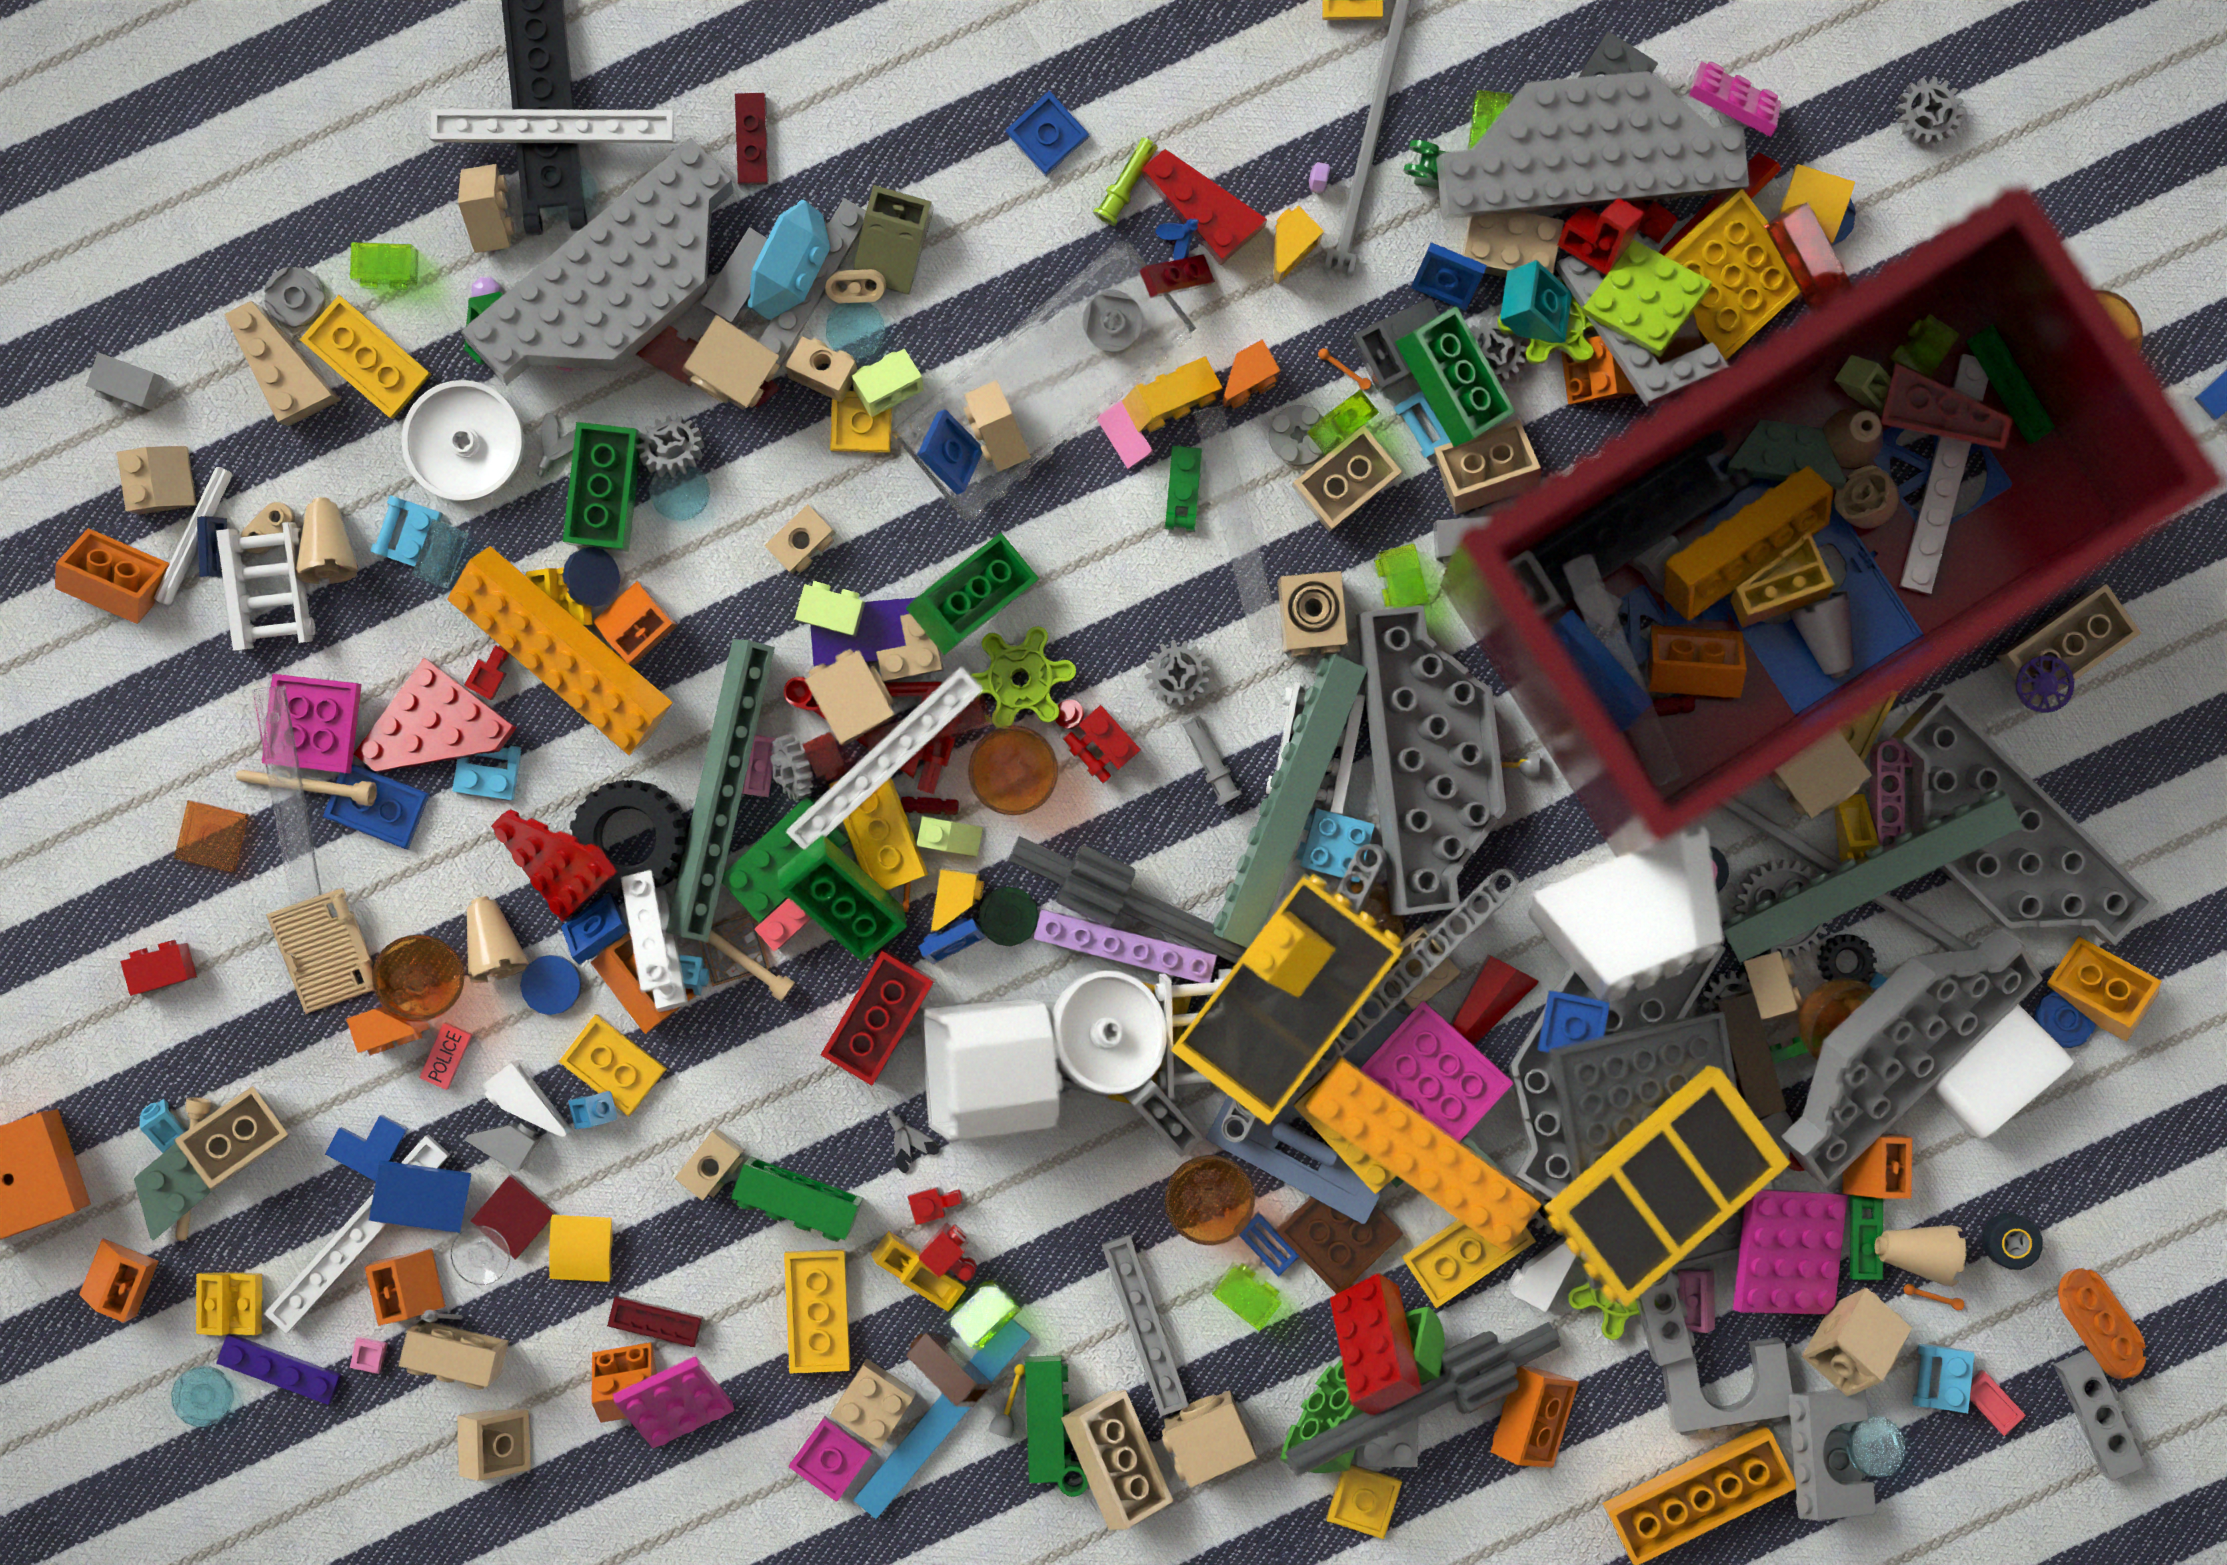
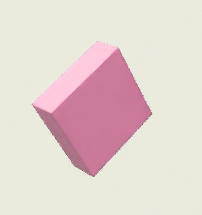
M357 1337L350 1368L380 1374L388 1343Z

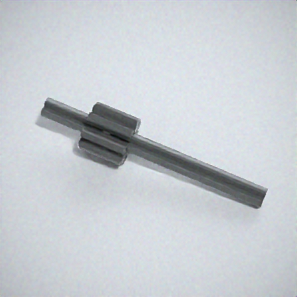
M1018 836L1011 850L1008 861L1060 884L1061 888L1056 896V902L1059 905L1110 927L1114 923L1117 914L1119 915L1122 912L1234 964L1240 960L1248 949L1213 934L1215 930L1214 924L1131 887L1136 873L1135 868L1085 845H1081L1072 860L1021 836ZM1245 964V966L1243 967V968H1245V969H1248V970H1250V971L1256 973V972L1253 971L1250 967H1248L1246 964Z
M1546 1322L1500 1345L1497 1335L1491 1331L1472 1337L1444 1351L1439 1378L1421 1384L1422 1392L1373 1416L1364 1412L1285 1451L1288 1458L1286 1461L1290 1469H1293L1295 1476L1299 1477L1448 1402L1454 1401L1456 1409L1462 1414L1472 1413L1516 1391L1519 1386V1382L1514 1376L1517 1374L1516 1368L1561 1346L1558 1341L1560 1336L1557 1330L1552 1328L1550 1322Z

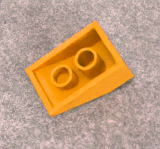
M2078 936L2048 980L2047 985L2096 1025L2127 1042L2158 997L2162 981Z

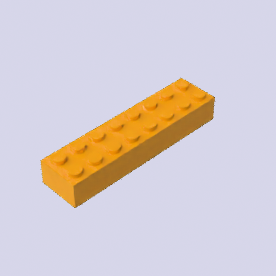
M491 546L468 561L447 598L451 604L629 756L649 740L673 704L669 698Z
M1341 1055L1305 1102L1308 1112L1504 1253L1541 1205V1202L1534 1194Z

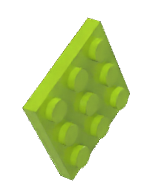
M1633 240L1582 307V313L1660 357L1710 291L1712 281L1644 244Z

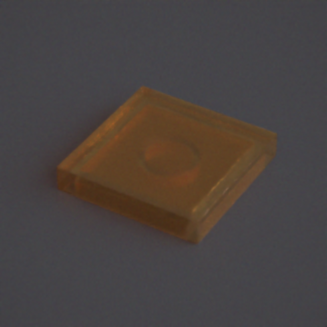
M188 800L174 859L235 872L249 814Z

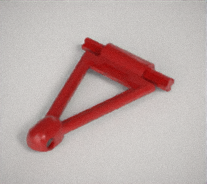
M794 677L788 680L783 690L786 701L795 707L813 711L827 721L805 681L806 678ZM943 681L884 682L891 697L922 696L921 704L942 685ZM964 709L899 768V770L914 779L920 759L925 760L917 790L931 794L935 793L942 766H948ZM871 732L856 739V741L870 750L882 741Z

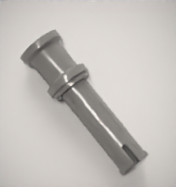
M1199 715L1182 723L1207 773L1205 780L1207 783H1211L1219 799L1217 801L1218 806L1242 795L1241 790L1236 789L1229 775L1231 772L1230 768L1224 766Z

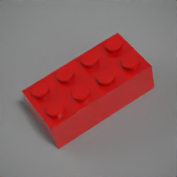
M886 949L882 950L820 1055L873 1086L936 979Z
M1377 1273L1330 1297L1351 1405L1373 1416L1422 1392L1399 1285L1382 1274Z

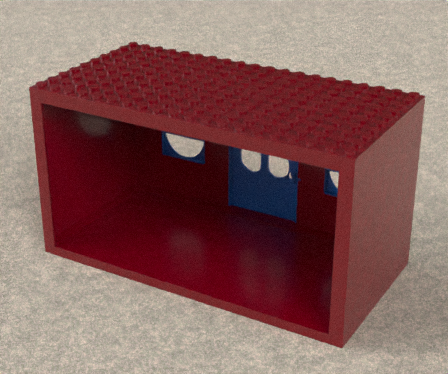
M2025 183L2016 189L2012 185L1997 193L1994 196L1995 199L1986 204V206L1984 203H1981L1970 210L1966 217L1959 221L1958 224L1956 221H1953L1938 231V235L1930 240L1931 243L1927 238L1910 249V252L1902 258V261L1898 256L1885 264L1882 270L1875 275L1874 279L1869 274L1853 285L1854 288L1847 292V296L1841 292L1825 303L1826 306L1819 310V314L1815 310L1807 313L1791 328L1792 331L1789 332L1787 328L1780 330L1769 338L1770 341L1763 346L1762 350L1759 346L1750 349L1741 356L1742 359L1736 363L1735 367H1732L1730 363L1713 374L1714 377L1708 380V384L1704 385L1701 381L1685 391V395L1680 398V402L1676 403L1674 399L1668 401L1657 409V413L1652 416L1653 419L1650 421L1646 417L1638 420L1629 427L1630 430L1625 433L1623 438L1620 439L1618 435L1613 436L1601 445L1602 448L1597 451L1598 454L1593 457L1590 453L1583 455L1572 463L1573 466L1569 469L1568 473L1563 474L1561 470L1545 480V484L1541 486L1542 489L1538 492L1534 488L1526 491L1517 498V502L1514 503V507L1508 510L1506 506H1503L1489 515V519L1486 521L1487 524L1481 528L1478 524H1475L1460 534L1461 537L1458 539L1457 547L1454 548L1455 551L1448 562L1449 565L1446 566L1447 569L1443 574L1444 577L1440 586L1616 858L1659 844L2227 485L2226 479ZM1993 324L2055 428L2038 441L2028 445L2016 423L2012 420L2005 449L1971 443L1968 457L1980 449L1984 456L1987 474L1985 487L1979 500L1972 508L1960 515L1951 517L1932 593L1925 595L1899 588L1919 513L1903 498L1927 483L1932 461L1896 444V440L1905 430L1904 428L1881 424L1883 444L1879 454L1865 466L1854 469L1840 466L1846 482L1850 480L1847 476L1851 472L1866 466L1879 467L1892 478L1890 471V458L1892 456L1922 470V472L1898 486L1899 503L1896 512L1885 524L1876 528H1859L1847 522L1836 510L1834 499L1837 489H1833L1829 525L1812 536L1817 548L1830 544L1837 549L1845 562L1844 569L1846 575L1842 585L1836 591H1848L1850 597L1854 666L1849 668L1850 673L1837 678H1832L1831 674H1824L1792 619L1780 624L1760 621L1742 628L1730 602L1735 592L1733 590L1726 595L1728 621L1670 627L1742 632L1746 674L1741 698L1692 695L1695 700L1694 711L1686 713L1679 711L1678 714L1655 717L1650 715L1648 718H1635L1616 734L1549 631L1554 624L1571 610L1575 612L1591 632L1597 624L1591 621L1579 609L1574 598L1542 620L1508 568L1507 563L1525 551L1529 550L1531 552L1718 429L1722 430L1729 441V444L1720 450L1719 453L1726 455L1731 460L1760 420L1818 427L1823 430L1828 419L1836 412L1846 408H1859L1874 413L1881 422L1880 415L1850 397L1835 381V378L1851 355L1878 363L1890 378L1895 360L1947 385L1953 386L1960 356L1966 354L1975 357L1966 341L1983 328ZM1988 379L1983 402L2010 414ZM1933 435L1934 453L1939 438L1938 435ZM1753 477L1755 481L1744 490L1736 493L1733 500L1726 507L1717 511H1707L1673 533L1672 535L1680 543L1678 549L1681 551L1685 550L1696 538L1704 537L1713 531L1721 521L1729 520L1743 506L1754 503L1768 489L1776 488L1784 481ZM1625 564L1599 581L1598 584L1605 591L1619 598L1624 603L1619 613L1627 614L1629 656L1604 643L1602 644L1620 665L1629 672L1648 660L1649 644L1641 649L1640 616L1645 615L1662 626H1667L1664 596L1650 587L1641 572ZM1672 693L1669 698L1677 697V699H1680L1681 696L1689 694Z

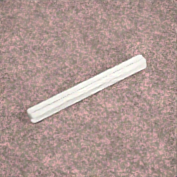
M221 467L215 468L154 596L156 601L164 605L172 603L198 549L197 517H213L232 477V473Z

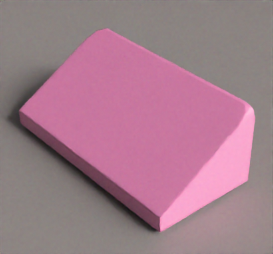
M1122 400L1096 418L1127 469L1153 454V450L1142 432L1138 433Z
M755 735L742 794L769 797L773 772L770 760L773 755L771 748L773 747L772 741L775 738Z
M1678 1270L1680 1284L1678 1299H1682L1686 1306L1688 1315L1684 1318L1686 1329L1690 1328L1692 1332L1703 1333L1713 1331L1715 1329L1714 1270Z

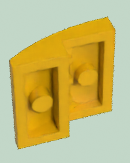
M1797 164L1794 168L1786 196L1782 200L1775 227L1833 244L1847 209L1855 181Z
M564 567L526 572L528 579L583 626L593 625L591 608L579 605L569 596L567 583L564 584L563 581Z
M552 1215L549 1246L550 1279L610 1282L612 1276L611 1248L613 1245L612 1218Z
M220 1272L196 1274V1334L223 1336L226 1334L258 1335L262 1333V1273Z

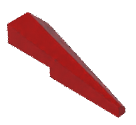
M1488 954L1461 1007H1458L1450 1024L1470 1043L1475 1045L1539 981Z

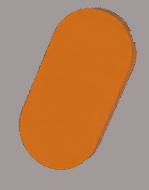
M2078 1268L2065 1273L2060 1280L2058 1288L2061 1309L2101 1368L2108 1375L2116 1379L2131 1378L2140 1374L2146 1363V1356H2143L2142 1350L2146 1348L2143 1336L2106 1282L2097 1272L2091 1269Z

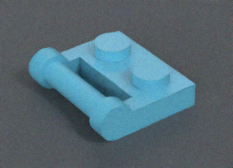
M1422 390L1394 407L1397 415H1402L1423 449L1420 452L1425 459L1435 454L1434 448L1451 442ZM1417 404L1420 405L1440 438L1432 443L1411 409Z
M389 495L387 501L389 507L376 544L373 543L370 552L424 569L443 513ZM404 509L408 511L396 549L392 550L388 548L400 510Z
M502 747L499 752L476 755L508 760L507 769L468 763L469 757L457 759L452 792L514 800L521 747Z
M1919 1344L1920 1365L1917 1393L1913 1395L1912 1404L1924 1408L1968 1413L1975 1352ZM1933 1357H1942L1938 1397L1929 1396Z

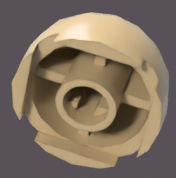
M1866 466L1851 472L1847 476L1850 480L1846 482L1844 489H1837L1834 499L1836 510L1847 522L1859 528H1876L1885 524L1892 518L1898 508L1899 492L1896 483L1885 471L1876 466Z

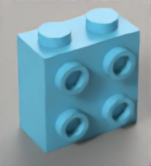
M1315 808L1314 813H1309L1303 830L1308 831L1306 842L1300 841L1295 859L1300 860L1299 866L1343 878L1356 851L1363 845L1370 844L1375 824ZM1367 851L1364 854V861L1367 855ZM1355 876L1352 881L1359 882L1360 877Z

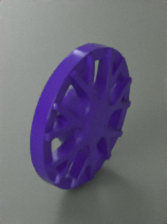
M2039 656L2030 659L2020 668L2015 681L2016 693L2020 701L2030 710L2040 713H2050L2064 707L2071 699L2075 685L2074 676L2068 665L2053 656ZM2043 660L2051 661L2050 673L2043 672ZM2030 666L2038 672L2034 678L2025 673ZM2062 668L2066 676L2058 680L2054 674ZM2023 675L2027 678V680L2022 681ZM2032 682L2033 691L2023 693L2022 683ZM2058 684L2068 686L2066 695L2057 692ZM2035 694L2042 696L2038 707L2030 703ZM2054 694L2058 704L2050 707L2047 697Z

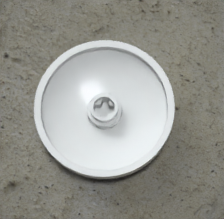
M456 380L439 384L426 391L417 399L405 418L401 444L409 471L425 489L448 500L467 502L486 498L502 489L510 481L522 459L524 433L515 409L500 393L478 382Z
M1100 971L1088 974L1070 984L1060 995L1053 1009L1050 1024L1054 1041L1059 1043L1060 1059L1057 1061L1066 1075L1082 1088L1099 1094L1123 1093L1141 1086L1158 1069L1166 1049V1021L1162 1008L1154 994L1136 978L1117 971Z

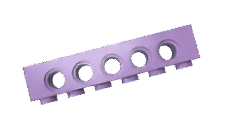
M1043 908L1040 912L1034 936L1035 940L1200 983H1210L1217 955L1208 951L1112 926L1108 927L1100 923Z

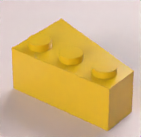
M1204 356L1178 367L1176 371L1166 376L1161 374L1155 377V381L1144 385L1143 382L1137 384L1122 400V403L1138 433L1147 428L1151 433L1165 425L1164 420L1172 416L1175 420L1186 416L1191 412L1190 407L1199 404L1202 408L1216 400L1215 395L1222 389V386L1207 357Z
M1810 531L1789 549L1787 548L1780 553L1767 566L1765 565L1736 588L1730 602L1742 628L1828 597L1834 583Z

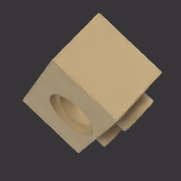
M803 336L785 366L789 379L839 402H842L853 383L852 375L858 371L856 361L849 353L842 350L838 352L833 351L824 342L815 338L809 340ZM824 363L830 365V367L826 370L816 369L819 365Z
M807 504L764 546L789 572L793 574L797 570L801 573L812 563L810 557L817 550L823 552L833 543L834 539L832 536L836 532ZM802 533L808 534L810 537L809 545L804 549H797L795 546L796 537Z
M716 1128L705 1139L675 1179L702 1201L708 1195L714 1198L724 1185L720 1180L727 1171L733 1174L743 1162L739 1156L744 1150ZM706 1159H714L718 1162V1173L713 1174L706 1170Z

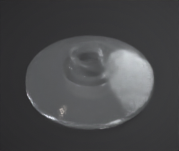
M473 1226L462 1231L454 1240L451 1247V1262L457 1274L465 1281L474 1285H488L500 1279L508 1269L510 1251L507 1242L496 1230L486 1226ZM480 1248H484L488 1252V1257H483L480 1254Z

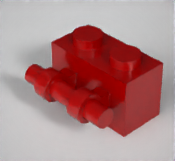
M1102 705L1097 707L1078 724L1086 733L1084 737L1079 740L1071 731L1063 738L1069 745V751L1073 756L1077 755L1088 767L1087 771L1092 777L1095 775L1102 784L1111 777V774L1104 768L1110 761L1119 770L1141 751ZM1092 741L1104 753L1098 760L1086 748Z
M947 1222L922 1247L917 1257L939 1279L950 1269L961 1280L969 1281L974 1277L977 1268L974 1259L962 1257L968 1245V1242L965 1240L967 1235L957 1225L954 1224L951 1227Z

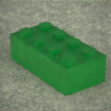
M1457 306L1436 316L1395 341L1454 447L1476 438L1516 412Z
M576 422L563 534L564 543L572 546L596 547L599 549L629 552L640 459L637 445L641 444L639 436L642 435V432L638 429Z
M999 533L919 594L906 607V610L939 650L946 655L1025 593L1039 578L1006 537Z
M806 796L723 873L721 883L758 923L764 921L788 899L780 891L778 870L802 852L803 849L786 831L816 803L811 796ZM838 826L826 836L840 850L850 842L848 836Z
M823 834L778 870L780 891L861 962L907 927L904 907Z
M751 1156L742 1166L731 1199L737 1200L736 1205L752 1211L755 1207L766 1211L765 1216L771 1219L782 1221L783 1218L794 1221L796 1228L804 1231H811V1228L823 1232L822 1236L824 1238L839 1242L840 1239L846 1240L850 1234L863 1197Z

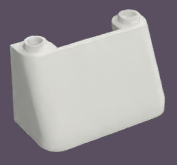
M2017 1004L1951 1067L1930 1090L1966 1133L1978 1138H1985L2000 1128L2072 1066L2074 1060Z

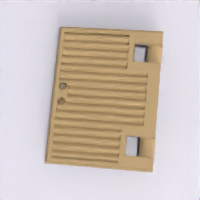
M343 887L266 914L305 1014L382 988L379 977L376 978L371 965L373 961L353 911H349L345 901L347 895ZM332 902L338 914L336 917H332L328 906ZM358 969L360 970V973L364 981L360 984L358 983V980L354 973V971Z

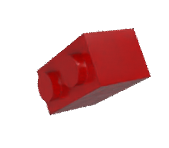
M176 940L158 944L159 950L148 953L147 948L129 953V959L120 961L130 996L197 978L188 943L177 944Z

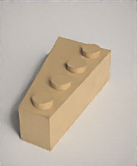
M249 301L224 314L277 422L290 426L341 400L261 306Z

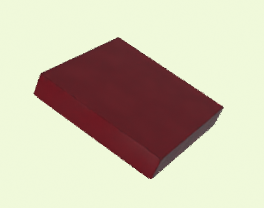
M511 1174L470 1221L516 1260L548 1224L552 1215H555L556 1212Z

